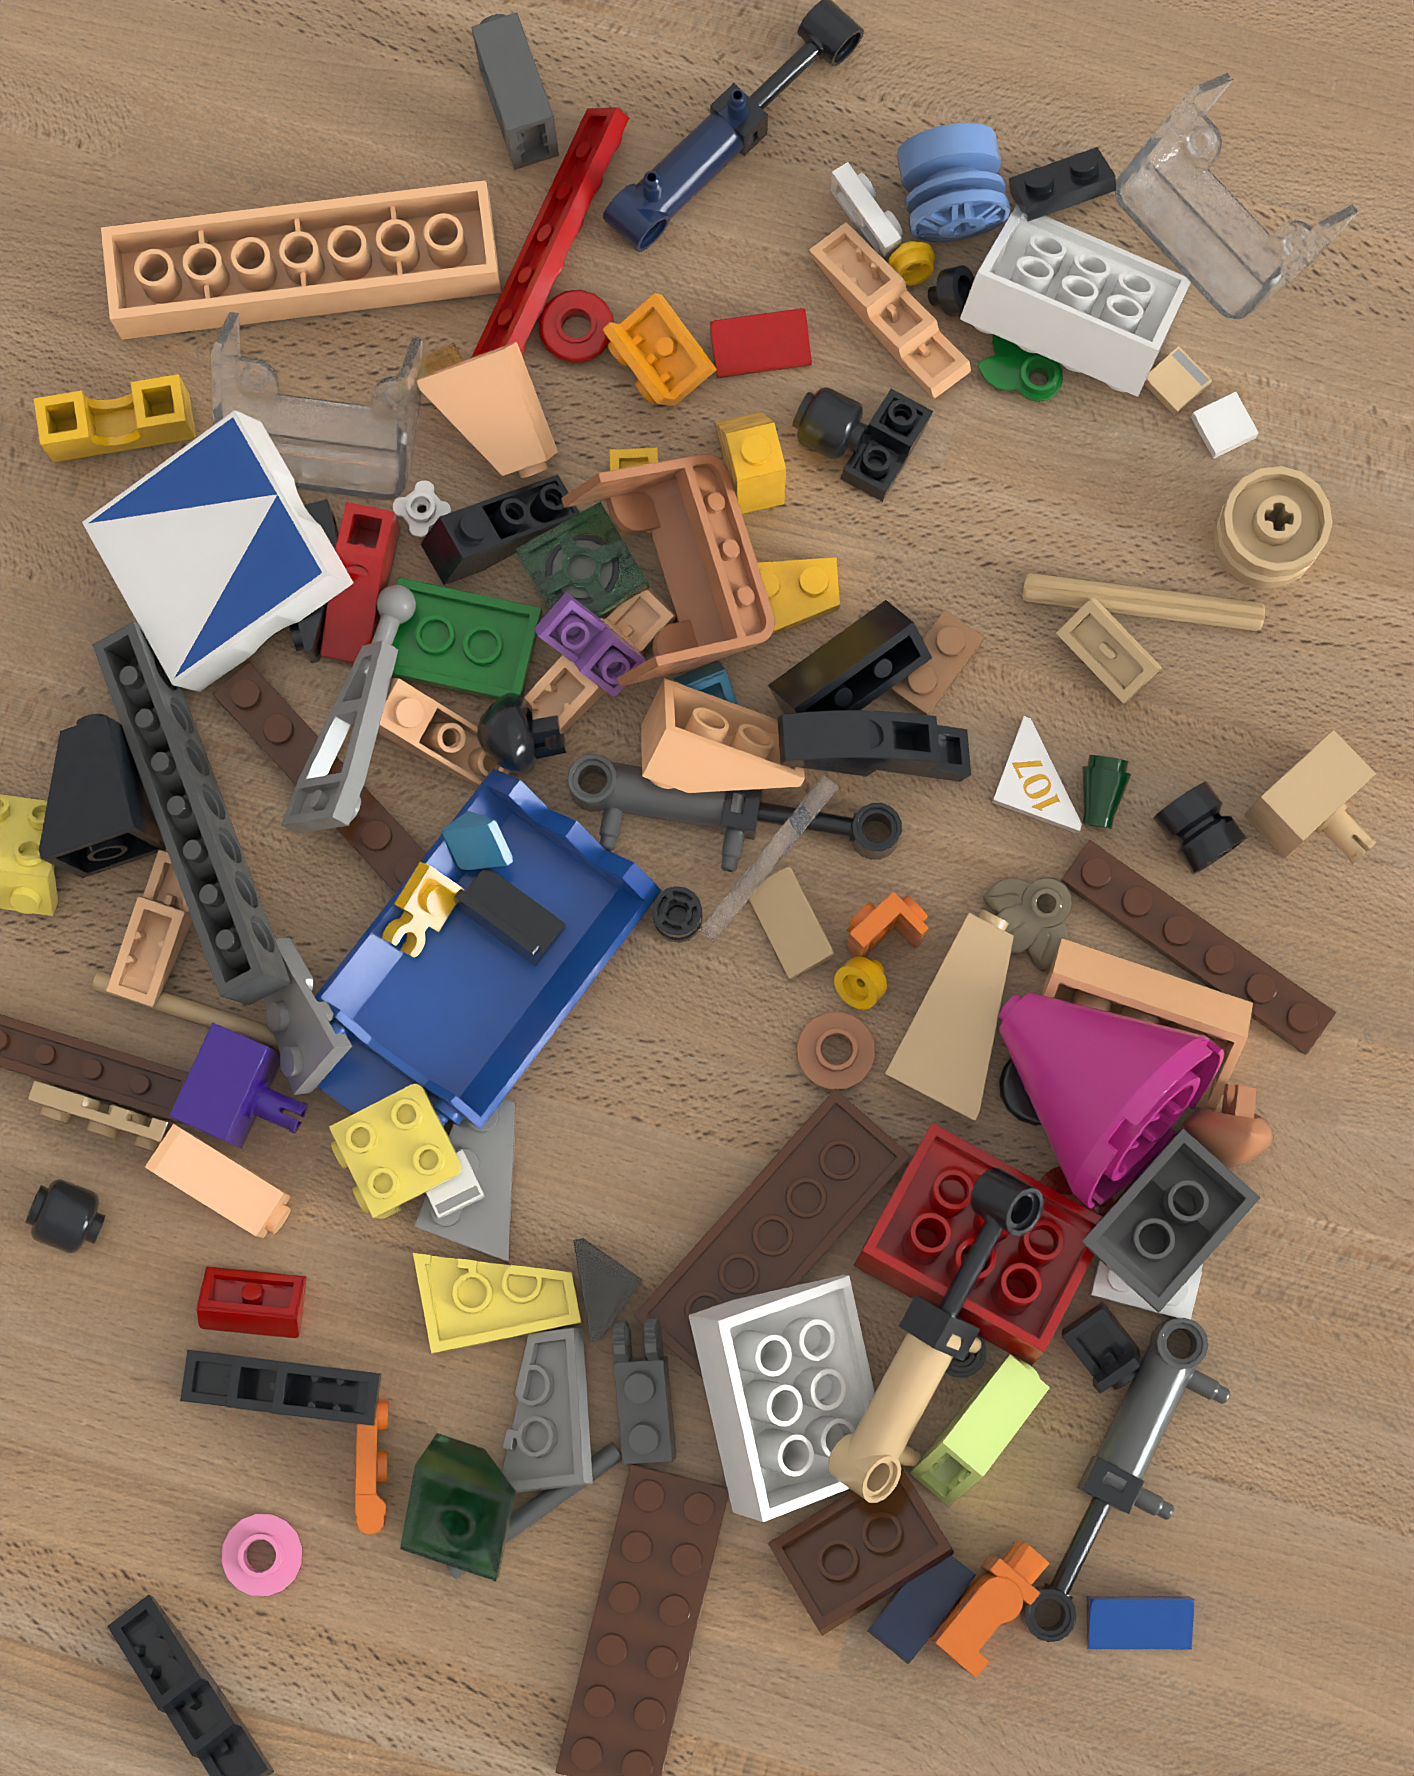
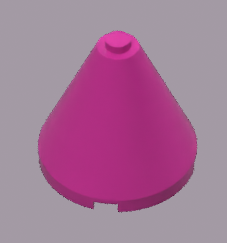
M1028 993L1023 998L1018 994L1014 995L1004 1005L998 1015L1002 1020L999 1032L1071 1192L1090 1209L1095 1205L1092 1202V1198L1102 1205L1121 1191L1175 1134L1176 1131L1172 1127L1187 1106L1194 1109L1216 1076L1224 1057V1051L1206 1036L1035 993Z

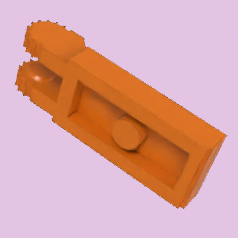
M379 1397L375 1426L357 1424L355 1515L357 1517H355V1521L357 1522L356 1527L359 1528V1532L362 1531L364 1535L369 1534V1536L371 1534L376 1535L378 1531L381 1532L382 1527H385L384 1521H386L384 1516L386 1515V1501L376 1491L377 1482H387V1451H377L378 1430H388L389 1399H379Z

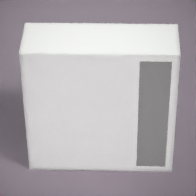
M463 1150L456 1153L462 1164L460 1174L426 1192L439 1219L485 1197Z

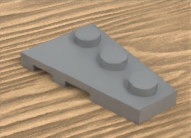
M275 938L291 984L263 998L267 1009V1025L274 1032L280 1052V1067L283 1074L288 1078L292 1094H311L352 1045L345 1033L336 1034L329 1021L332 1020L334 1014L327 1001L317 1002L312 993L313 977L291 939Z
M504 1098L481 1129L464 1119L459 1125L453 1123L448 1136L456 1153L461 1150L465 1152L485 1197L439 1219L426 1194L414 1226L415 1228L510 1262L512 1179L516 1124L515 1102Z
M568 1328L528 1334L515 1395L518 1398L512 1429L506 1430L503 1448H506L507 1452L501 1476L496 1475L492 1494L502 1495L593 1484L583 1329Z

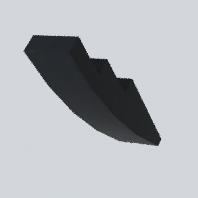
M187 1350L180 1401L375 1426L382 1373Z
M146 1596L107 1626L157 1709L167 1714L190 1754L200 1759L209 1776H269L274 1772L217 1683L153 1596Z

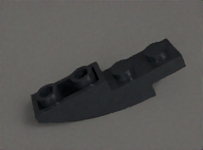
M847 710L782 714L777 718L781 765L865 777L876 770L958 782L971 776L967 729L937 725L936 716L890 711Z

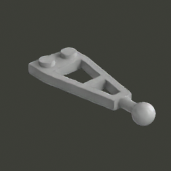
M390 585L384 588L378 596L377 610L381 618L372 643L361 647L297 781L281 826L297 834L349 826L350 821L354 819L360 809V793L368 772L398 654V649L393 647L392 643L399 624L408 621L416 609L415 597L407 587ZM354 724L342 772L328 775L350 726Z

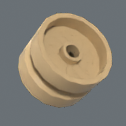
M1284 466L1260 468L1239 481L1219 511L1213 531L1215 552L1225 570L1243 584L1261 589L1284 587L1301 578L1327 544L1333 524L1330 502L1320 485L1301 471Z

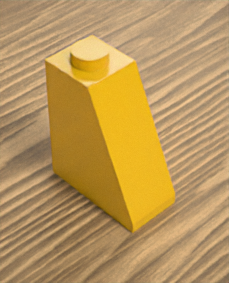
M762 411L715 422L724 464L729 471L742 514L783 505L785 500L786 466L775 423Z

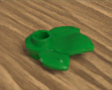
M993 334L992 345L995 355L985 358L978 363V369L989 385L1000 391H1018L1026 399L1035 402L1047 401L1059 392L1063 382L1061 363L1038 353L1026 352L1017 344ZM1034 373H1040L1046 377L1047 382L1044 385L1038 386L1033 384L1029 377Z

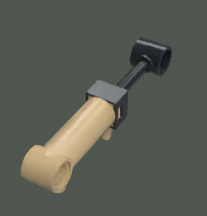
M1001 1168L987 1170L974 1184L970 1204L972 1210L985 1219L941 1304L939 1305L917 1294L914 1296L899 1324V1327L907 1331L903 1342L857 1428L853 1433L845 1435L838 1441L829 1457L828 1469L830 1475L869 1503L880 1502L892 1493L901 1476V1465L913 1467L919 1464L921 1460L920 1453L906 1444L952 1358L955 1357L964 1361L968 1352L977 1353L981 1348V1341L976 1337L980 1328L958 1314L1003 1230L1016 1236L1026 1234L1038 1222L1043 1211L1044 1199L1042 1193L1037 1188Z

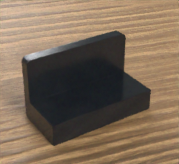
M483 868L466 891L459 889L454 896L458 910L535 967L566 928L564 922L490 868Z

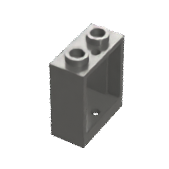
M518 13L507 16L495 14L485 18L480 24L472 26L471 29L479 69L514 170L559 156L554 116Z

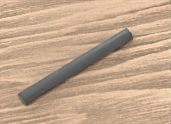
M613 1442L591 1457L593 1481L622 1460V1454ZM587 1485L544 1490L445 1561L446 1567L455 1579L459 1578Z

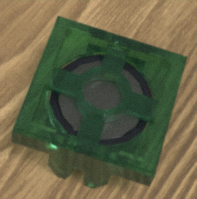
M601 502L515 549L539 597L544 601L548 612L567 592L599 617L650 588L648 581Z

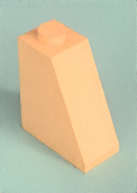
M517 342L431 372L416 380L420 391L502 476L518 471L520 478H525L542 472L548 468L545 461L558 453Z
M176 1124L172 1125L145 1166L151 1172L256 1237L264 1239L268 1231L272 1234L277 1233L291 1211L286 1206L291 1198L289 1194L195 1133Z

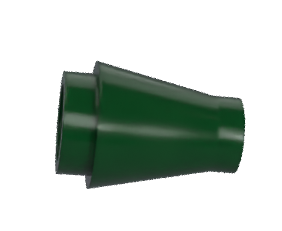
M1089 755L1088 765L1082 766L1084 825L1112 829L1115 814L1131 774L1127 773L1128 761L1106 756Z

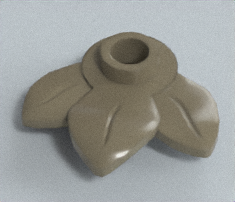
M1050 877L1040 878L1032 883L1017 878L1000 880L984 894L983 898L993 910L999 913L997 917L1009 923L1005 931L1014 935L1011 954L1020 953L1028 949L1036 966L1040 970L1048 969L1051 967L1061 938L1069 940L1064 922L1072 908V896L1069 889L1063 882ZM1047 893L1056 899V907L1053 911L1044 912L1038 907L1037 901L1040 895Z

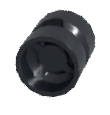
M1207 781L1192 788L1153 817L1168 840H1178L1181 845L1177 853L1192 875L1210 866L1247 839L1232 816L1220 815L1219 811L1222 802Z

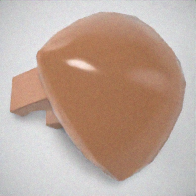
M1225 1084L1221 1112L1213 1111L1214 1108L1203 1107L1183 1123V1128L1227 1168L1242 1166L1257 1158L1269 1148L1274 1139L1273 1130L1264 1118L1255 1114L1256 1087Z

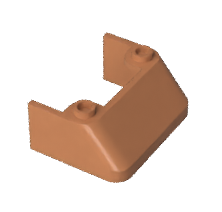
M701 454L597 473L561 498L564 508L606 500L611 518L621 530L632 534L650 531L678 619L677 623L669 624L655 634L652 644L653 658L617 677L620 687L686 672L753 648L768 640L773 634L775 628L774 614L731 477L724 463L717 457Z

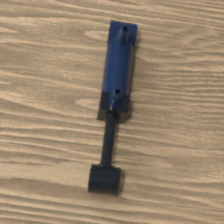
M821 0L807 13L797 31L798 36L804 40L805 44L750 97L733 83L710 105V115L651 171H648L640 182L626 186L612 199L603 213V219L637 252H642L649 248L665 231L670 219L739 153L745 156L767 135L768 114L764 109L817 58L824 59L831 66H837L858 46L864 34L863 28L832 0Z

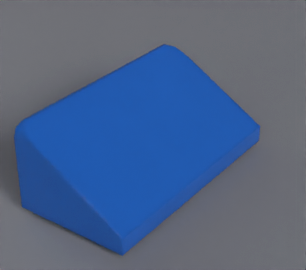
M1086 1596L1087 1649L1192 1650L1194 1598L1190 1596Z

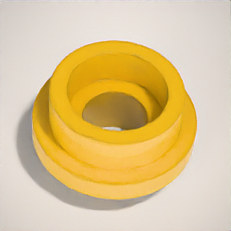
M909 241L899 245L891 254L887 263L905 280L906 286H912L924 282L932 275L935 254L929 244Z

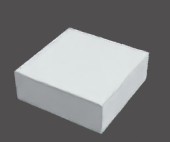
M1237 392L1193 412L1191 416L1213 459L1256 439L1259 434Z

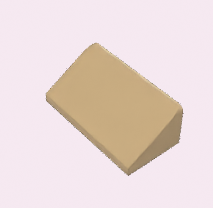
M790 866L781 869L745 891L789 980L833 959L834 951Z

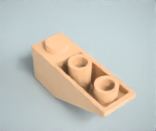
M391 678L377 733L477 787L481 785L493 768L509 775L510 771L497 765L487 757L477 738V726L401 679Z

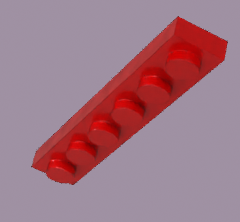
M587 108L471 358L517 342L523 355L525 343L536 320L544 310L545 300L555 278L564 267V259L574 237L583 226V218L592 198L602 185L603 175L611 157L621 144L622 134L630 118L619 108Z

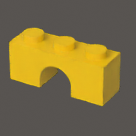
M176 374L130 382L132 390L130 394L110 400L88 398L82 390L34 398L41 447L54 463L196 439L190 394L180 375Z

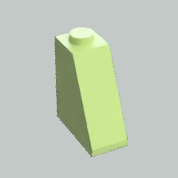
M1010 1354L990 1373L923 1455L919 1464L914 1466L910 1474L949 1507L986 1474L1050 1387L1040 1380L1038 1373L1033 1367L1023 1361H1018Z

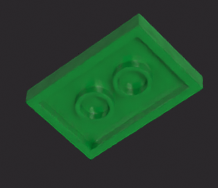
M398 577L397 585L405 586L413 593L416 600V609L408 621L399 624L392 646L398 649V654L391 678H399L405 681L497 700L507 693H516L523 696L537 638L534 628L539 624L542 617V609L540 607Z

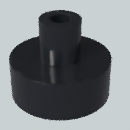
M960 265L941 270L937 277L936 286L929 287L928 289L930 304L932 306L940 305L944 313L950 317L960 316L975 280L970 269Z

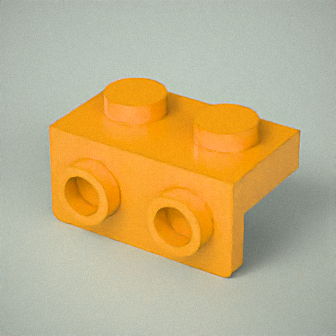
M652 294L620 324L609 322L603 328L604 333L611 341L608 343V349L622 365L631 368L638 378L635 382L637 389L652 404L657 403L675 407L717 370L662 294Z

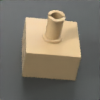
M1333 730L1266 791L1244 816L1284 858L1314 831L1318 834L1323 831L1350 859L1349 861L1354 864L1377 842L1345 811L1348 807L1345 803L1376 773Z

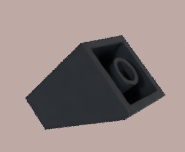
M91 714L78 719L76 726L60 731L39 845L41 859L78 877L85 878L158 853V850H167L122 725L107 715Z

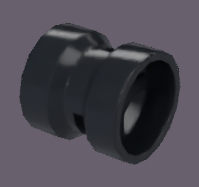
M679 886L667 888L658 894L653 903L652 914L656 930L668 941L677 943L689 941L697 935L702 926L703 914L700 900L696 894L686 887Z

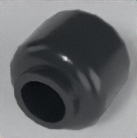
M829 387L821 388L815 394L809 391L802 400L792 424L793 427L798 429L797 439L799 443L830 459L840 458L848 448L856 452L868 429V425L861 422L863 416L862 404Z
M57 1179L48 1188L40 1185L25 1223L32 1225L31 1235L37 1242L72 1254L82 1247L84 1241L95 1243L106 1215L97 1212L99 1197L95 1192L65 1180Z

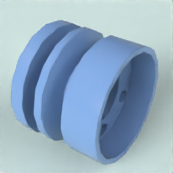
M956 123L938 126L907 139L898 148L897 160L902 186L910 192L906 196L905 203L906 210L910 213V232L917 239L928 242H950L968 239L1000 226L1009 218V201L1004 195L1006 190L1005 180L999 174H996L1000 171L1001 158L996 133L991 127L978 123Z

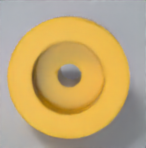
M860 956L852 957L834 976V985L837 993L843 1001L856 1009L865 1010L871 1008L884 996L887 990L884 967L879 961L874 959L870 960Z

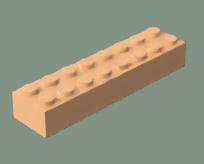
M486 180L101 227L109 317L122 340L501 293L491 201Z

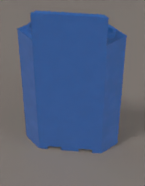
M493 768L452 822L467 811L495 820L513 857V862L508 866L491 867L490 869L564 922L566 928L535 967L458 910L455 905L439 932L429 927L426 929L425 945L420 954L413 958L401 951L403 944L407 940V933L401 937L397 946L382 939L386 926L391 921L400 918L404 912L394 903L415 871L414 869L315 995L317 1002L327 1001L334 1015L329 1023L336 1034L345 1033L352 1045L317 1087L352 1114H355L411 1084H418L426 1090L443 1127L448 1120L455 1125H459L464 1119L481 1129L662 890L634 862L605 850L578 821L549 809L520 779ZM442 834L420 861L436 869L465 889L464 891L468 889L482 871V869L462 870L457 867Z

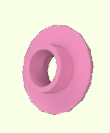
M254 1514L241 1519L229 1530L222 1545L221 1563L226 1577L238 1590L251 1596H270L283 1591L296 1578L302 1564V1545L297 1532L287 1521L272 1514ZM264 1539L273 1545L276 1552V1560L269 1569L258 1571L249 1564L247 1550L252 1542Z

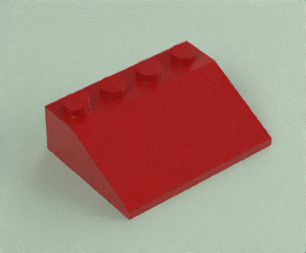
M931 1123L853 1266L912 1299L917 1294L940 1305L985 1219L972 1210L970 1204L974 1184L983 1173L992 1168H1001L1037 1188L1042 1193L1044 1199L1043 1211L1038 1222L1026 1234L1016 1236L1003 1230L958 1315L980 1328L977 1334L979 1337L1032 1366L1045 1353L1094 1256L1081 1241L1102 1216L940 1126Z

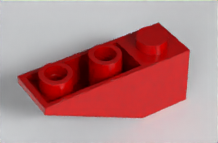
M346 502L335 551L354 583L327 603L320 656L323 658L354 664L361 647L372 643L380 620V614L377 610V599L380 592L388 586L401 530L394 511Z

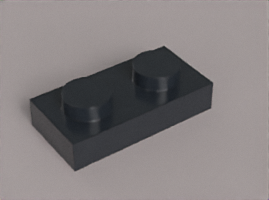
M1098 147L1009 178L1010 193L1027 222L1117 190L1116 175Z

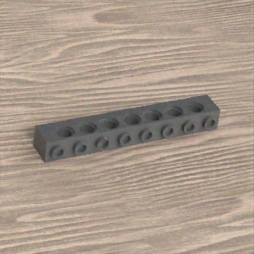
M132 622L94 643L93 648L219 995L223 998L251 1005L291 984V980L182 687L172 685L139 624Z

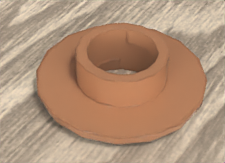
M842 1011L825 1012L811 1019L801 1031L797 1043V1059L804 1075L816 1085L829 1090H835V1088L837 1090L848 1089L860 1083L871 1071L876 1057L875 1040L868 1026L858 1017ZM831 1036H840L849 1042L851 1054L847 1062L834 1065L823 1058L821 1048L826 1041L825 1039Z

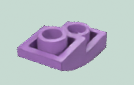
M567 592L534 628L542 640L575 663L579 672L614 698L625 687L619 686L617 677L647 661L624 638Z

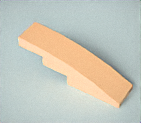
M847 222L809 249L810 256L840 295L890 354L933 400L971 372L969 360L939 331L937 320L907 291L905 280Z
M639 582L607 618H601V620L643 655L653 644L655 634L661 628L672 624L677 616L647 585ZM562 655L524 698L532 706L533 720L558 715L560 734H563L606 691L579 672L575 663Z
M158 850L143 897L138 896L106 989L107 992L151 1007H155L192 923L191 915L167 850Z

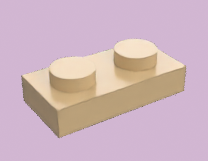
M1095 597L1089 599L1056 632L1123 704L1128 702L1162 669L1152 656Z

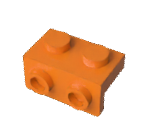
M893 891L877 907L871 902L867 903L849 921L850 927L847 929L849 937L846 948L854 957H865L894 928L914 948H917L924 941L929 929L923 922L928 916L911 897L906 895L901 899Z

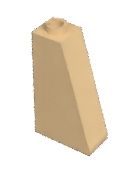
M981 910L978 917L968 913L885 1072V1075L973 1121L976 1120L980 1113L1014 935L1005 931L1009 923L985 910Z

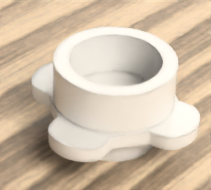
M429 481L417 482L414 491L406 497L396 498L393 503V511L396 516L403 517L406 520L411 535L417 538L426 537L440 516L451 513L450 505L447 502L440 501L434 493V485ZM419 506H426V511L419 513L417 511Z

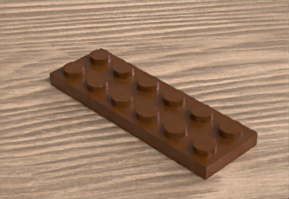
M835 1088L633 1316L643 1325H645L646 1319H658L661 1325L662 1342L703 1379L689 1315L731 1300L796 1286L911 1155Z
M635 1464L630 1465L555 1773L566 1776H662L729 1493L727 1487Z

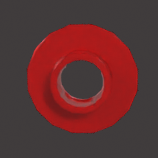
M580 289L564 291L553 297L544 307L538 323L540 339L546 350L560 360L570 363L588 362L601 355L608 347V343L611 342L604 333L603 328L609 322L614 323L613 314L606 302L594 293ZM573 317H581L589 321L591 327L586 335L580 338H572L564 333L563 325Z

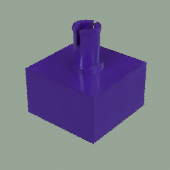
M212 1022L169 1117L242 1149L257 1116L295 1134L302 1122L283 1114V1111L288 1110L301 1117H305L308 1104L270 1089L280 1067V1055L268 1046Z

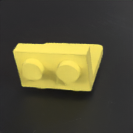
M0 794V909L18 911L24 914L34 913L54 916L59 902L54 874L55 865L42 860L39 853L47 801Z
M411 1084L329 1126L335 1139L331 1142L332 1150L342 1168H349L357 1184L352 1189L362 1211L365 1214L371 1213L373 1218L385 1219L401 1211L400 1205L458 1176L462 1170V1164L426 1090L418 1084Z

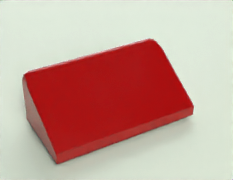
M804 308L710 322V336L717 378L812 365L807 317Z
M206 1266L196 1308L199 1327L205 1330L298 1338L302 1322L306 1276Z

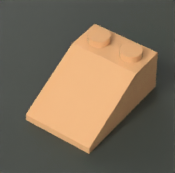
M666 678L663 679L641 724L642 777L648 778L652 783L661 788H676L687 793L801 787L805 779L804 768L780 764L777 719Z

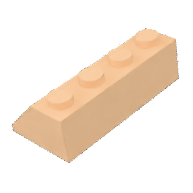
M1061 938L1041 993L1043 996L1208 1037L1224 1051V1057L1216 1076L1196 1107L1214 1108L1213 1111L1217 1108L1224 1092L1225 1084L1228 1083L1247 1041L1253 1006L1252 1002Z

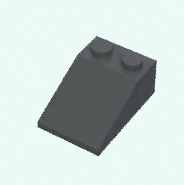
M1181 1129L1172 1135L1139 1172L1081 1243L1152 1308L1160 1312L1256 1204L1260 1197L1185 1129Z

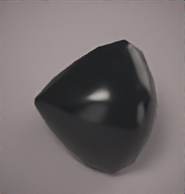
M507 693L499 697L480 718L477 738L488 758L510 772L526 774L533 769L537 759L566 753L564 734H560L558 715L533 720L532 706L525 698L516 693Z

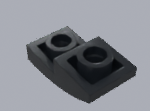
M891 388L871 419L859 448L856 452L854 451L844 467L840 479L883 502L922 435L933 411Z

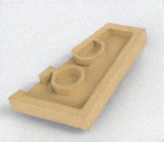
M34 1081L28 1097L29 1101L42 1105L39 1115L66 1124L69 1123L71 1115L89 1120L86 1130L116 1139L118 1130L137 1136L134 1143L135 1146L153 1152L156 1151L173 1125L153 1117L149 1119V1117L114 1105L109 1106L100 1101Z

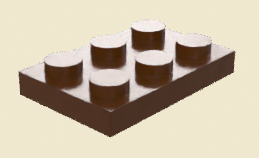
M902 1466L897 1486L884 1500L877 1503H869L854 1491H851L768 1543L822 1636L954 1554L951 1545Z

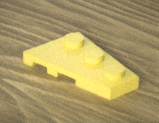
M413 1253L432 1354L582 1323L572 1272Z

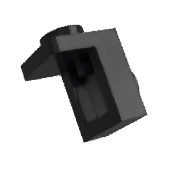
M1101 1302L1062 1329V1338L1093 1376V1386L1099 1394L1111 1386L1114 1390L1122 1388L1137 1375V1368L1141 1365L1140 1349L1104 1302Z

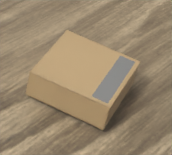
M1178 346L1150 371L1144 385L1176 416L1210 386L1212 379Z

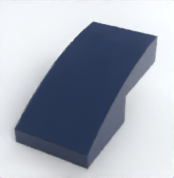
M951 1555L897 1589L867 1631L909 1664L935 1632L976 1575Z

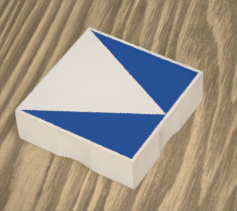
M236 410L82 522L172 685L201 692L252 656L273 634L289 625L300 622L354 583L321 525L314 520L304 507L298 495L294 478L263 424Z

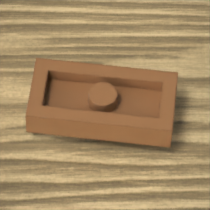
M944 610L923 638L932 659L894 685L888 692L917 713L930 715L981 646L985 637Z

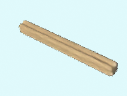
M1033 573L1026 575L1022 590V597L1026 602L1081 608L1089 599L1095 597L1111 613L1252 631L1260 630L1265 619V605L1260 602Z

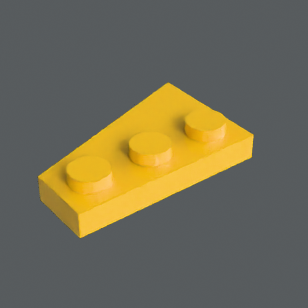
M837 557L758 563L775 618L773 634L781 630L787 631L840 609Z

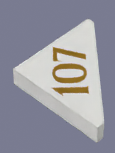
M1024 716L992 803L1078 834L1082 823L1031 718Z

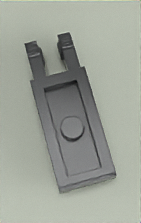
M646 1319L643 1328V1339L647 1357L633 1358L629 1323L626 1320L614 1321L612 1334L616 1361L613 1364L622 1463L673 1462L676 1458L668 1357L663 1354L660 1321L658 1319Z

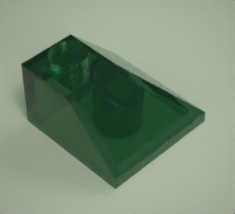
M439 1433L434 1436L414 1467L400 1549L496 1582L500 1574L516 1491L484 1448Z

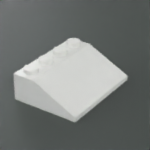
M1016 205L976 274L960 320L973 325L980 332L994 334L1013 342L1026 352L1038 353L1059 362L1070 371L1082 372L1105 382L1116 391L1128 392L1138 397L1192 279L1047 216L1027 222L1020 208Z
M840 1275L743 1297L690 1314V1324L733 1513L765 1522L849 1489L830 1475L828 1469L829 1457L838 1441L845 1435L855 1431L875 1394L849 1275Z

